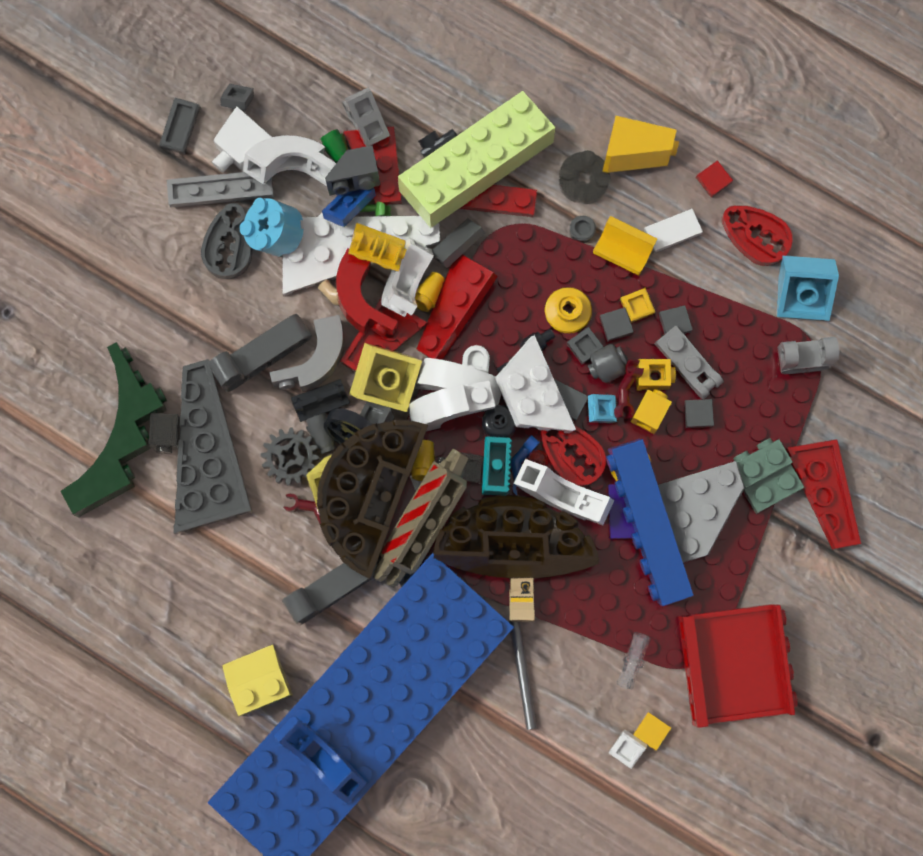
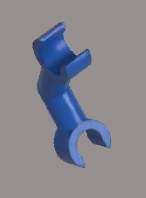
M532 435L510 461L514 482L522 467V462L539 445V441ZM513 484V493L517 496L516 485Z

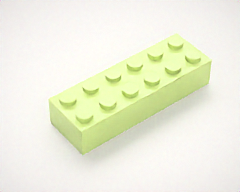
M522 91L399 175V191L427 225L432 228L554 143L555 126Z

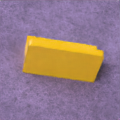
M610 216L593 253L632 273L640 275L651 255L657 238Z

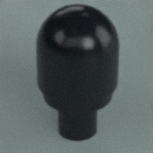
M550 328L542 334L538 331L536 333L533 332L521 341L520 349L531 336L535 335L543 352L548 347L546 343L555 338V335Z

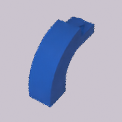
M293 715L274 735L280 744L309 766L330 791L348 804L367 784L342 755L306 722L299 720L296 716Z

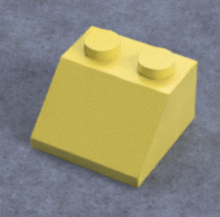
M274 645L222 665L227 687L238 716H244L293 695Z

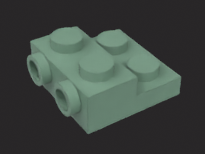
M769 438L758 444V451L751 455L748 451H745L733 458L738 464L745 486L743 492L756 514L804 488L791 465L793 462L780 439L773 442Z

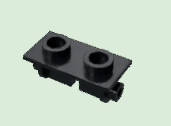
M341 379L291 397L300 422L350 404Z

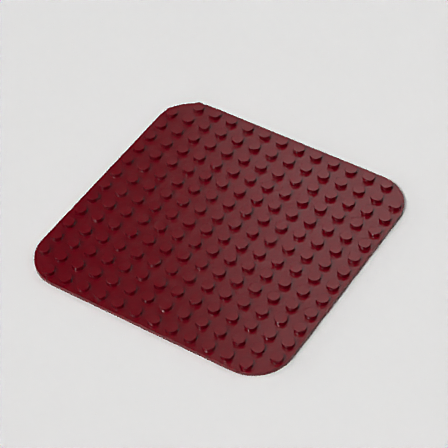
M520 223L502 227L487 236L477 248L472 260L494 272L498 277L442 360L462 365L464 352L469 347L474 345L482 346L489 353L488 374L496 377L498 375L496 369L511 360L520 350V343L525 337L537 331L542 334L550 328L555 338L546 343L548 347L542 353L553 378L587 396L592 394L615 395L617 406L619 405L618 387L625 375L609 383H604L600 378L594 379L588 368V365L592 364L591 359L582 365L567 346V342L589 327L603 347L608 344H613L616 347L621 346L628 360L667 359L654 344L665 335L659 312L685 305L693 330L691 333L684 335L724 381L718 388H712L709 391L710 394L705 398L712 399L714 426L686 428L685 400L703 399L694 392L677 370L675 383H671L669 390H659L668 396L667 400L672 403L655 434L631 422L632 418L626 419V411L624 409L623 416L617 418V422H589L588 399L577 421L572 420L573 424L591 435L602 446L605 456L609 455V448L636 439H643L647 453L651 458V466L658 485L734 462L733 458L745 451H748L751 455L758 451V444L769 438L773 442L780 439L785 449L797 446L821 377V371L781 374L777 348L779 344L791 341H811L799 327L778 317L645 266L640 275H637L593 253L595 247L533 224ZM566 287L578 289L590 300L592 316L589 323L582 330L575 333H562L555 330L548 323L545 316V304L549 296L558 289ZM646 288L655 309V314L631 323L633 334L607 342L599 318L600 315L623 308L620 301L621 297ZM566 304L563 310L571 314L574 307ZM651 373L652 380L660 379L658 373ZM703 373L697 377L700 383L707 380ZM636 378L629 389V403L634 407L635 412L647 390L636 391ZM419 389L415 400L436 392V390ZM501 394L498 405L507 406ZM485 411L448 420L442 423L440 428L426 431L423 440L434 442L435 462L438 464L447 458L452 449L468 457L462 474V478L467 481V487L450 516L463 506L469 509L478 505L480 499L498 496L482 494L485 437H487L482 429V417ZM516 427L513 436L510 438L512 440L511 459L532 435L539 441V445L529 454L526 460L546 466L556 473L545 455L540 434L541 430L535 427ZM550 429L547 436H555L559 439L558 430ZM568 445L565 446V456L572 455L575 458L574 466L578 467L581 465L585 469L583 472L585 477L588 475L594 477L595 467L593 465L590 467L585 465L586 457H578L575 454L577 450L575 446L571 448ZM607 460L600 478L595 483L583 488L608 496V485H613L616 480L611 474ZM512 468L510 469V490L508 495H515L513 493L514 477ZM410 475L407 478L383 546L417 491L414 488ZM516 486L517 496L535 498ZM742 492L723 530L717 537L710 554L683 563L694 596L665 606L658 604L657 600L653 601L648 586L652 585L649 574L644 575L640 560L643 559L641 550L635 548L633 540L610 539L609 513L603 525L572 516L578 521V528L585 536L590 535L598 552L599 563L568 574L533 578L534 617L656 666L668 669H685L678 616L737 608L774 505L756 514L744 492ZM546 504L547 508L552 509L557 513H561V510ZM449 518L447 519L446 523L444 524L441 530H443L445 526L449 523ZM436 539L432 544L431 548L429 549L428 553L426 554L425 558L423 559L422 563L420 564V566L428 559V557L432 553L434 554V546ZM445 564L478 595L509 607L510 578L479 575Z

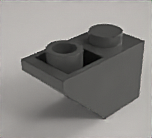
M372 145L346 150L325 177L329 196L344 195L351 191L369 190L373 187L381 186Z

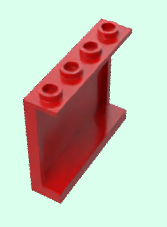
M768 604L678 616L693 726L700 728L708 727V724L780 714L795 715L794 708L797 707L798 702L796 693L792 691L791 687L794 671L792 665L788 664L787 653L790 652V642L788 637L784 635L783 626L786 625L787 619L784 609H781V605Z

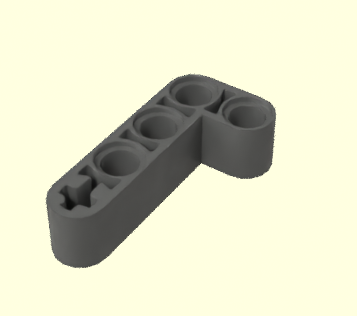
M294 314L234 353L229 354V352L225 351L218 354L208 362V366L225 392H230L307 343L312 338V334L300 316Z
M379 555L370 579L342 563L309 586L295 590L286 596L282 602L295 623L302 625L374 578V571L382 558Z

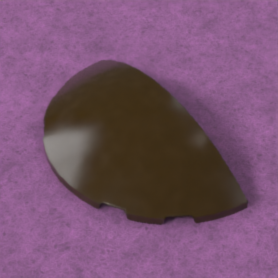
M392 420L364 427L338 446L322 472L317 492V508L324 537L343 563L369 579L428 427L426 424L409 420Z
M492 496L480 499L478 505L469 509L463 506L450 516L449 523L443 530L440 529L434 546V559L463 571L500 578L551 577L583 570L599 563L598 552L590 535L585 536L578 528V521L563 510L561 513H557L547 508L546 503L541 500L525 496Z

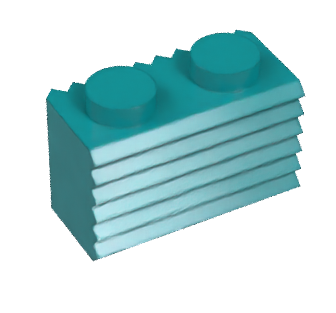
M485 437L483 495L506 496L509 494L512 440L510 438Z

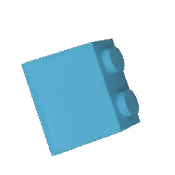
M782 256L778 278L777 317L830 321L839 278L835 259Z

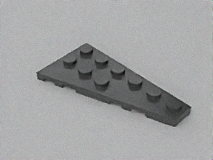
M209 359L183 366L182 403L179 423L180 439L178 441L177 492L173 534H179L252 512L214 374L208 366Z

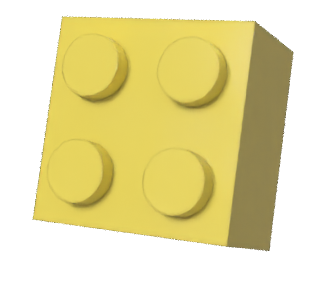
M364 343L350 394L361 400L407 412L422 360Z

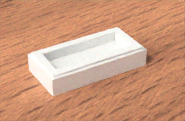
M693 209L644 228L645 233L657 238L652 250L653 253L699 236L703 232Z

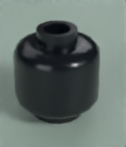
M495 405L494 409L486 410L482 417L484 434L487 437L511 438L516 430V425L508 407Z

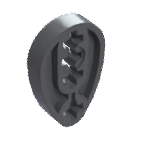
M236 203L226 205L216 215L204 236L201 247V258L205 267L212 275L221 279H233L242 275L248 269L252 260L253 248L247 244L244 235L240 233V225L244 221L246 214L244 209ZM233 211H237L240 218H235L233 224H231L228 215H232ZM232 235L235 243H230L229 248L233 256L227 257V263L231 267L221 272L218 264H223L224 258L220 252H225L226 244L223 239H228V236Z

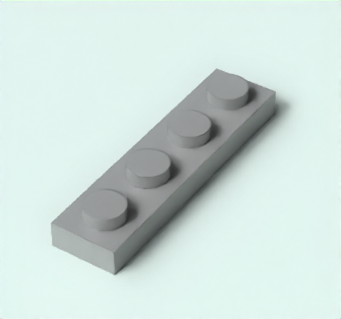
M245 172L167 180L168 204L170 208L254 200L257 198H274L272 178L263 185Z

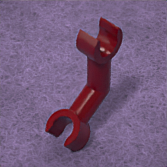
M630 359L626 364V374L618 387L619 405L614 409L616 418L623 416V409L626 411V419L633 418L634 407L629 403V389L635 378H640L643 375L644 368H637L640 360Z
M286 494L287 498L296 501L293 507H283L287 512L292 513L297 510L314 512L319 524H321L315 501L298 499L294 494Z

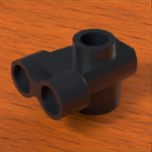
M452 128L440 138L437 132L433 131L419 140L418 143L422 148L420 152L424 158L457 136L456 132Z

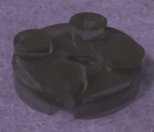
M590 150L569 156L559 170V187L563 195L570 201L584 204H592L600 200L606 194L611 180L610 172H602L605 161ZM580 173H588L590 175V182L587 184L585 181L579 182Z

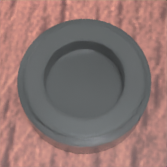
M584 215L575 217L569 227L571 238L582 243L590 241L596 231L594 221Z

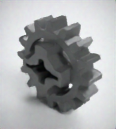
M290 427L288 434H285L282 429H279V437L276 438L271 434L270 439L272 443L263 444L268 451L261 453V457L267 459V462H264L262 467L264 469H271L267 475L269 478L276 475L277 484H280L284 479L289 487L292 484V480L301 485V478L304 476L307 479L306 475L309 470L315 467L313 462L320 460L319 456L313 454L318 450L317 445L310 446L313 438L309 436L304 439L303 430L295 434L294 429ZM291 440L290 443L287 445H279L284 441ZM302 445L307 449L308 459L300 453ZM293 451L296 459L295 461L290 459L287 463L284 455H290ZM273 455L279 458L278 470L273 464ZM296 468H301V469H302V470H300V471L297 472V473L290 474L291 470H293V469H296Z

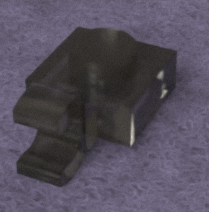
M462 453L468 457V461L463 469L462 478L467 482L479 484L484 456ZM437 457V463L440 464L446 458Z

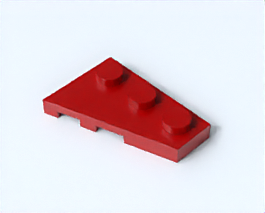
M392 126L387 127L390 134L389 137L372 144L381 185L373 187L376 194L373 201L374 203L382 202L385 205L402 204L398 184L399 170L395 129ZM358 130L343 131L350 149L366 147Z
M381 297L374 309L398 321L397 330L393 337L387 334L386 336H381L371 329L372 326L369 325L364 334L359 331L340 362L356 372L364 343L395 351L423 329L427 322L414 314L410 315L407 313L404 317L381 305Z

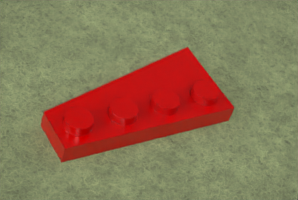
M461 255L453 262L419 341L417 350L428 358L442 360L498 276L464 255Z

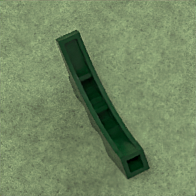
M117 342L107 347L115 365L118 381V410L114 428L105 448L94 464L79 479L60 491L71 513L78 518L135 487L132 481L135 475L128 464L124 465V463L151 449L148 443L151 440V436L144 425L141 427L139 425L167 411L164 405L167 402V398L160 387L156 389L151 383L142 387L146 382L139 370H133L130 362L134 360L127 347L122 349Z

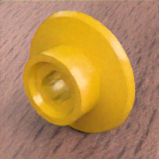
M571 287L561 288L553 292L547 299L545 316L548 323L555 330L562 333H575L582 330L589 323L592 316V306L590 300L582 291ZM566 304L574 307L571 314L563 310Z

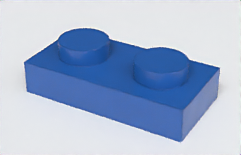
M361 189L344 195H338L322 211L323 218L345 227L376 196L375 189Z

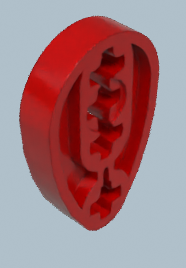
M730 206L725 210L722 216V224L726 234L733 245L751 262L760 266H772L781 262L782 256H786L789 253L793 241L792 233L789 226L782 219L772 213L750 206ZM736 213L739 215V222L735 221L732 224L729 222L730 216ZM760 229L759 235L763 238L767 235L770 236V242L773 245H776L778 242L781 243L782 251L779 250L775 253L773 245L769 243L766 246L762 245L763 239L759 236L752 238L751 230Z
M575 426L576 430L571 433H564V431L558 430L559 439L555 436L548 437V431L541 430L540 434L545 455L557 475L580 487L589 486L600 478L605 469L606 456L602 446L591 435ZM568 445L570 448L575 446L577 448L575 454L578 457H586L585 465L587 467L592 465L595 467L594 477L591 475L585 477L583 475L585 469L581 465L578 467L574 466L575 458L572 455L565 456V446Z

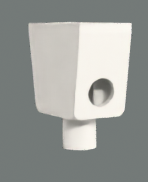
M236 107L214 138V144L221 153L212 161V164L222 173L232 163L243 171L245 153L257 143L271 138V136Z

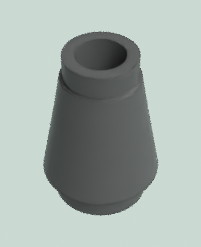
M326 413L306 420L308 425L306 429L320 449L321 454L336 449L335 441L324 430V422L327 418Z

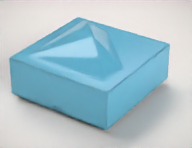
M589 395V422H617V418L614 415L616 396Z

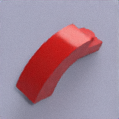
M347 248L340 261L336 276L337 299L342 313L350 324L363 334L370 325L375 333L381 336H386L387 334L393 337L397 330L398 321L372 308L364 300L361 293V286L371 269V262L348 254L349 248Z

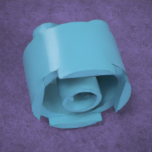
M257 198L240 225V233L244 235L247 244L251 248L281 257V255L292 253L299 246L304 231L301 228L300 220L303 221L302 215L296 208L270 198Z

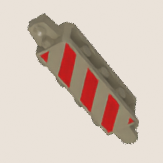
M452 449L447 458L440 464L435 461L433 462L380 551L379 555L382 559L374 571V578L381 582L387 577V585L394 588L400 584L406 572L413 574L417 571L437 538L440 529L443 528L467 487V481L462 478L463 469L468 461L467 456Z

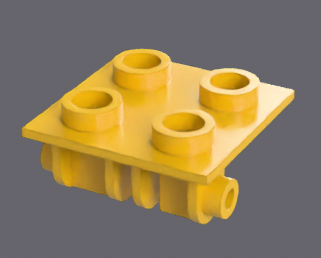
M356 223L348 254L354 255L361 260H368L379 264L385 269L399 272L401 261L406 253L404 248L406 241Z

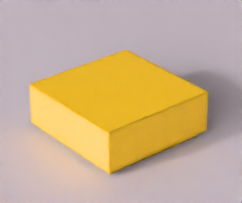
M646 288L620 298L623 308H626L630 323L655 314V309Z
M647 712L633 735L657 751L671 727Z

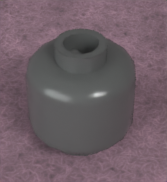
M608 344L591 354L592 364L588 365V368L594 379L600 378L604 383H609L626 374L628 359L621 346L616 347L613 344Z

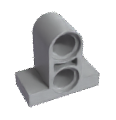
M365 88L345 98V101L342 102L350 121L359 131L365 146H370L390 136L369 88Z

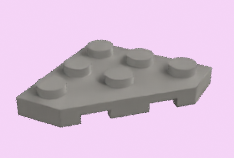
M736 461L658 485L683 563L710 554L717 537L732 513L733 507L741 496L745 486Z

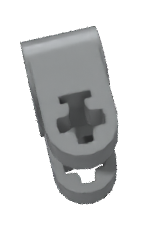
M836 337L806 342H781L777 347L781 374L826 370L839 360V344Z

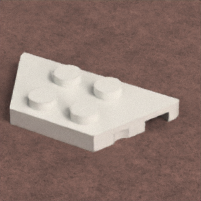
M535 335L531 336L495 377L516 427H535L538 430L549 431L553 429L562 430L564 433H571L576 428Z

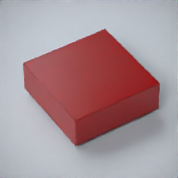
M718 160L696 176V179L711 198L733 182V179Z

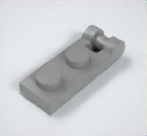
M674 326L654 343L667 359H671V364L701 399L704 400L710 394L709 391L712 388H718L724 382L721 376L712 369L677 326ZM703 373L707 380L700 383L697 377Z

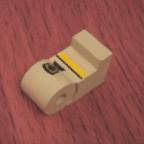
M510 578L509 622H534L533 578Z

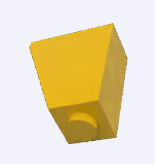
M615 116L602 172L609 173L668 166L670 156H676L679 145V141L675 140L677 130Z

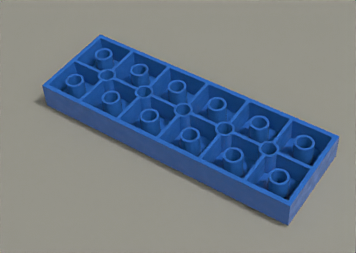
M432 553L207 803L263 856H310L514 627L443 562L434 559V554ZM293 715L302 722H306L321 735L367 782L348 804L332 793L309 766L280 744L274 737Z

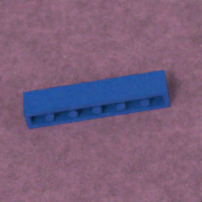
M636 439L609 448V455L606 456L607 464L611 472L615 471L618 481L614 482L619 498L623 497L626 507L623 508L625 519L628 524L632 523L635 533L631 534L635 548L641 550L643 559L640 560V565L644 575L649 574L652 585H649L648 589L652 600H657L658 604L665 606L694 596L643 439Z

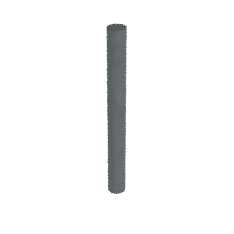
M509 622L514 627L511 630L526 730L536 729L537 725L520 622Z

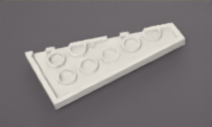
M421 216L354 217L345 227L325 220L323 217H302L303 221L300 220L301 228L304 229L302 240L292 253L283 255V296L303 288L313 287L315 284L321 283L326 279H336L340 261L347 248H350L356 223L405 241L410 237L426 247L440 243L439 223L430 228Z

